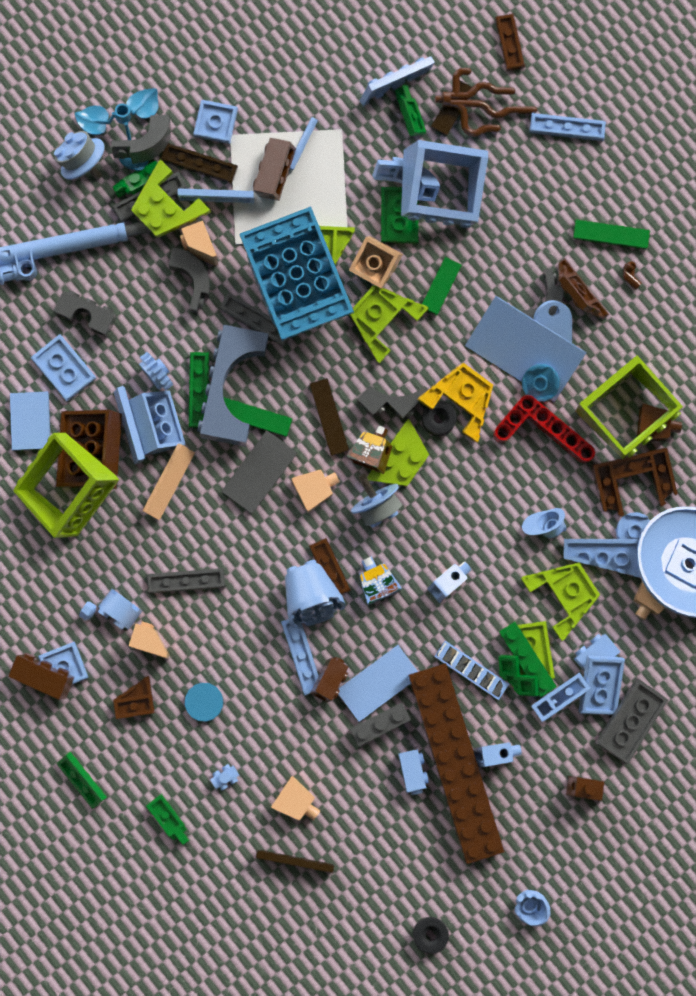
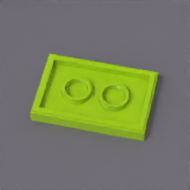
M546 621L518 625L550 677L554 679L555 675ZM519 665L520 675H525V673Z

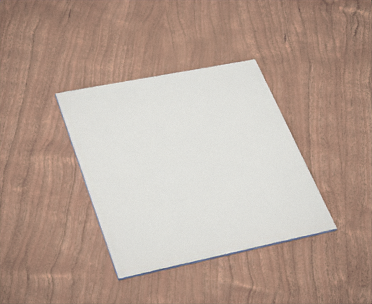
M342 129L312 132L294 170H289L279 201L259 197L254 192V203H233L235 245L243 244L240 233L310 206L319 226L347 227ZM304 131L232 135L231 163L238 165L232 183L233 190L253 191V182L258 176L259 164L263 160L264 149L270 138L290 141L296 148Z

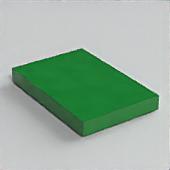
M381 187V242L418 244L419 220H408V217L401 216L402 187Z

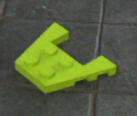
M161 159L158 161L131 209L135 216L157 238L178 229L181 225L195 221L198 217L211 213V210L199 198L183 211L165 193L160 185L173 172Z
M373 285L353 307L354 313L350 314L376 361L380 364L391 352L388 347L377 339L380 333L402 309L418 322L429 308L385 288Z
M579 562L520 578L529 593L547 583L566 611L568 617L552 626L560 641L565 640L600 596V593Z

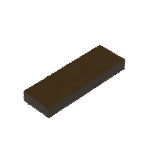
M460 80V92H467L472 88V86ZM442 107L432 123L431 129L447 137L460 115L459 110L454 107Z

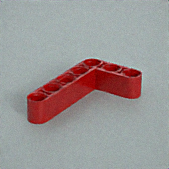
M531 395L523 396L493 432L496 442L506 443L523 422L528 419L580 463H588L595 456V449L591 444ZM529 401L532 405L531 409H525L522 406V402ZM537 414H545L546 421H539ZM510 416H518L520 420L519 423H512L510 421ZM553 425L560 427L561 432L559 434H555L552 431L551 427ZM498 430H506L507 437L501 438L498 435ZM572 437L575 440V445H568L566 438ZM581 450H588L590 457H582Z

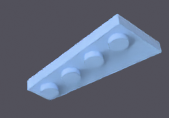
M432 57L420 58L413 65H404L395 73L391 71L379 80L377 78L371 80L360 99L362 106L364 107L369 104V100L374 96L377 99L384 96V93L391 87L393 90L399 88L405 83L406 79L410 82L430 71L435 63Z

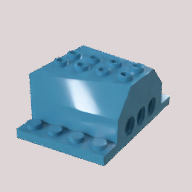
M311 206L239 234L267 312L277 328L282 341L354 313Z

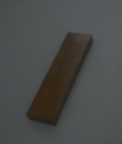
M170 143L164 149L161 157L164 163L229 184L233 183L238 169L236 164Z
M328 378L309 383L330 455L334 456L348 452V444Z
M260 849L256 853V858L330 873L334 871V864Z

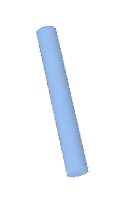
M311 117L296 147L290 170H294L318 122L313 117Z

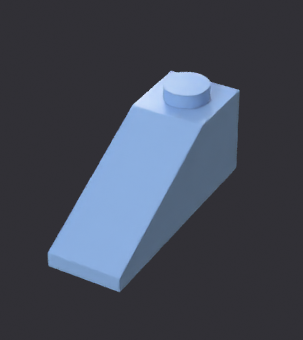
M578 673L531 707L543 723L591 688L582 675Z

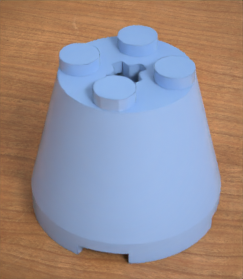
M310 560L303 566H293L286 570L287 614L292 626L296 627L298 623L311 626L334 617L333 614L338 609L343 610L345 608L343 596L323 567L317 564L315 560Z

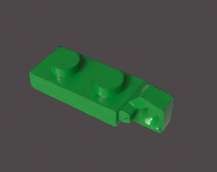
M402 85L395 90L406 123V129L410 136H423L427 131L416 99L411 97L408 85Z
M156 160L146 165L142 171H135L112 186L116 196L119 198L125 194L134 195L142 191L158 162Z
M160 794L146 805L169 837L173 840L178 838L182 845L190 841L184 833L187 830L185 823L163 794Z

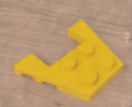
M461 363L418 397L417 400L431 410L443 394L472 416L462 433L474 442H478L493 384L465 363Z

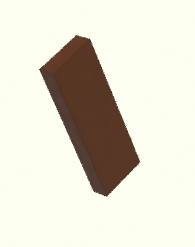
M514 13L496 16L495 22L506 71L525 68Z
M327 538L309 545L316 563L323 567L341 595L350 591Z

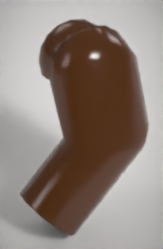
M629 261L623 267V278L636 290L642 282L635 277L636 264L633 261Z

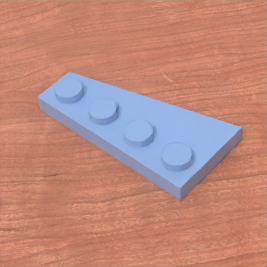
M564 539V559L641 578L636 559L639 539Z

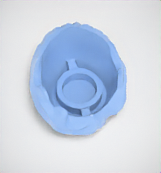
M525 890L517 896L515 913L522 922L530 926H542L548 921L550 906L541 893Z

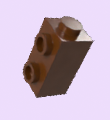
M338 657L327 659L310 694L326 703L332 701V699L335 700L340 692L338 689L340 683H344L348 676L346 671L349 666L345 665V662Z

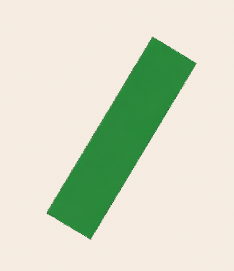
M576 219L573 239L647 250L650 230Z
M190 352L189 428H198L199 421H203L204 414L201 411L203 402L207 403L208 399L205 393L207 384H209V352Z
M223 397L228 410L238 420L261 430L284 437L288 436L293 418Z

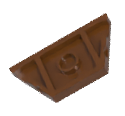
M565 258L559 262L561 288L571 295L575 306L601 319H605L610 315Z

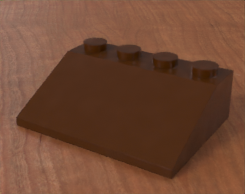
M109 409L61 411L60 433L68 434L118 476L122 413ZM63 449L58 456L56 487L83 488L89 477Z

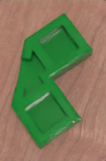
M498 656L500 676L509 682L518 695L533 697L539 695L538 676L520 675L519 656Z

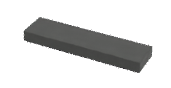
M179 171L172 174L160 185L170 198L178 195V189H188ZM141 191L112 206L120 223L136 217L131 209Z
M228 292L219 310L255 331L269 333V339L284 347L289 338L281 340L278 330L269 315Z
M224 568L147 574L148 594L225 588Z

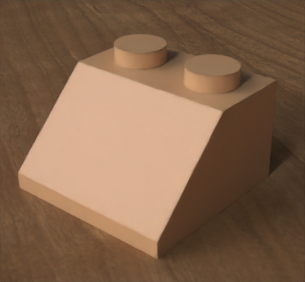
M200 221L182 228L183 235H180L184 250H188L204 262L214 266L218 265L217 255L204 222Z
M369 236L362 243L349 271L383 288L395 271L403 254Z
M143 621L141 625L135 624L129 646L169 659L170 655L154 626Z

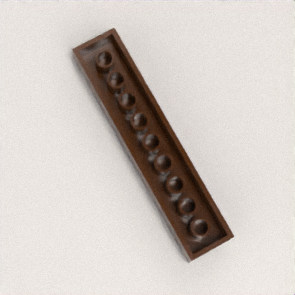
M447 664L409 674L410 685L465 862L469 864L504 853Z

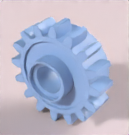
M149 352L140 357L142 362L139 363V366L158 390L163 387L166 391L173 385L167 376L169 370L160 359L155 361Z

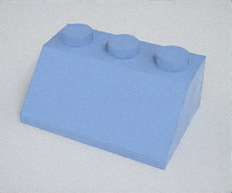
M170 391L141 393L129 400L144 455L157 454L174 449L178 443L186 445Z

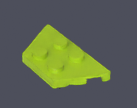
M319 226L333 262L336 265L352 238L355 227Z
M407 419L391 442L392 450L384 475L371 471L367 477L369 481L398 484V486L407 487L428 458L429 453L409 419Z

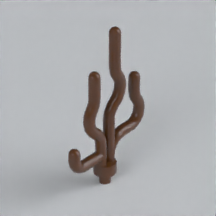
M459 68L454 72L452 92H442L441 95L434 96V103H441L442 107H454L459 110L461 128L465 134L471 137L481 136L486 132H499L501 126L482 125L477 129H471L468 126L466 107L481 108L490 117L497 119L509 114H532L538 111L534 106H509L500 111H495L484 101L465 100L472 98L482 89L498 95H514L516 92L513 87H496L489 82H479L469 91L460 92V77L462 75H470L472 72L470 68Z

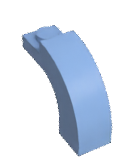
M393 157L392 161L377 160L372 175L374 180L402 183L403 158ZM422 167L418 200L435 201L440 184L430 171Z

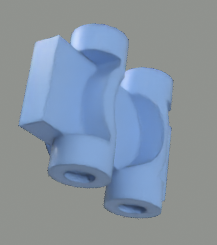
M227 764L222 767V773L219 770L212 773L213 778L210 780L215 789L220 787L222 791L228 787L226 783L229 781L231 785L238 781L236 777L239 776V773L234 765L230 767Z

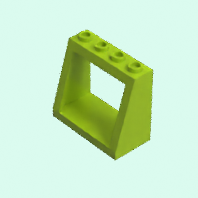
M636 355L580 402L575 412L623 459L626 456L629 458L638 451L636 447L641 443L646 445L652 439L651 435L655 431L660 433L666 428L667 425L665 423L668 420L674 421L681 415L680 410L683 406L640 357ZM632 374L668 411L623 448L590 411V408Z
M53 433L48 437L45 446L38 451L35 460L27 467L25 474L17 481L13 491L54 538L74 537L81 533L118 483L119 478L68 434ZM63 449L89 477L64 514L35 490Z

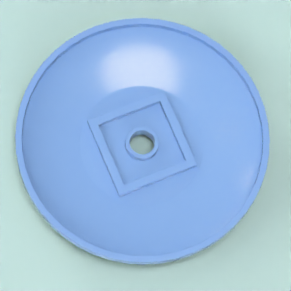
M686 506L675 507L658 514L642 531L636 552L637 567L645 587L661 605L679 615L696 618V508ZM685 560L692 563V569L685 566Z

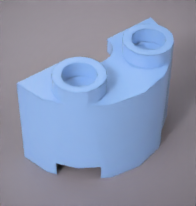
M114 589L109 591L98 606L100 608L98 612L106 618L111 616L115 619L113 623L122 630L124 627L129 630L142 613L141 609Z

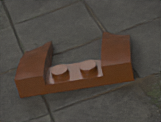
M665 447L636 454L630 458H619L591 465L603 512H607L608 508L618 511L617 515H624L616 479L651 472L660 506L667 504L664 499L671 493L675 496L678 494L668 449Z

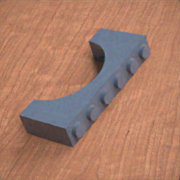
M223 325V330H219L217 341L220 344L219 348H215L213 359L216 362L215 366H211L209 374L212 381L211 385L207 384L205 395L208 396L207 403L203 402L201 411L204 414L203 421H199L197 432H200L202 439L246 447L250 425L238 420L230 413L224 402L223 387L229 372L239 362L255 356L265 357L269 333Z

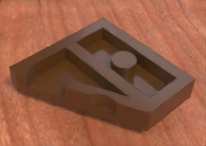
M146 676L123 694L113 699L116 719L155 713L150 676Z

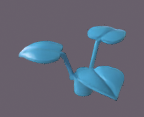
M156 88L134 93L128 98L127 105L122 103L115 107V112H112L110 119L104 107L90 106L75 113L76 121L88 134L100 135L106 131V124H110L116 118L118 123L125 125L127 138L131 140L128 127L131 115L137 114L141 119H148L150 115H155L159 106L158 91ZM119 158L123 166L135 171H142L149 162L132 164L131 158Z

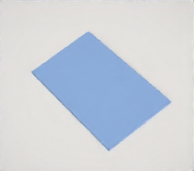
M497 296L491 302L465 345L521 382L525 372L531 366L536 364L551 366L560 378L559 390L551 399L553 402L556 401L586 354L582 349Z

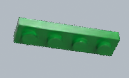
M513 622L499 631L500 636L513 656H519V665L525 675L538 676L539 697L557 687L517 623Z

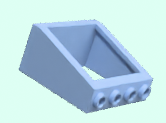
M418 140L404 149L401 216L408 217V220L413 221L424 219L427 223H436L438 221L443 222V225L459 224L462 228H470L471 225L477 223L488 162V151ZM423 160L469 167L467 212L417 205Z

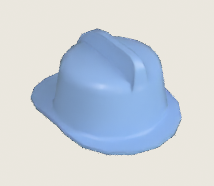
M554 508L534 513L524 520L522 529L528 535L542 534L546 538H555L566 531L564 523L565 512L560 508Z

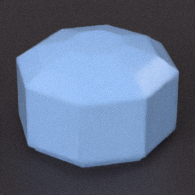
M90 601L87 602L80 611L79 616L86 621L89 620L96 611V605Z

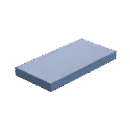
M397 645L340 687L339 696L358 722H360L410 684L408 675L418 671L400 646Z

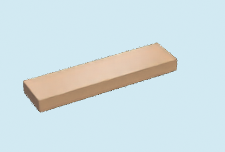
M177 444L142 510L143 512L160 520L195 452L182 444Z

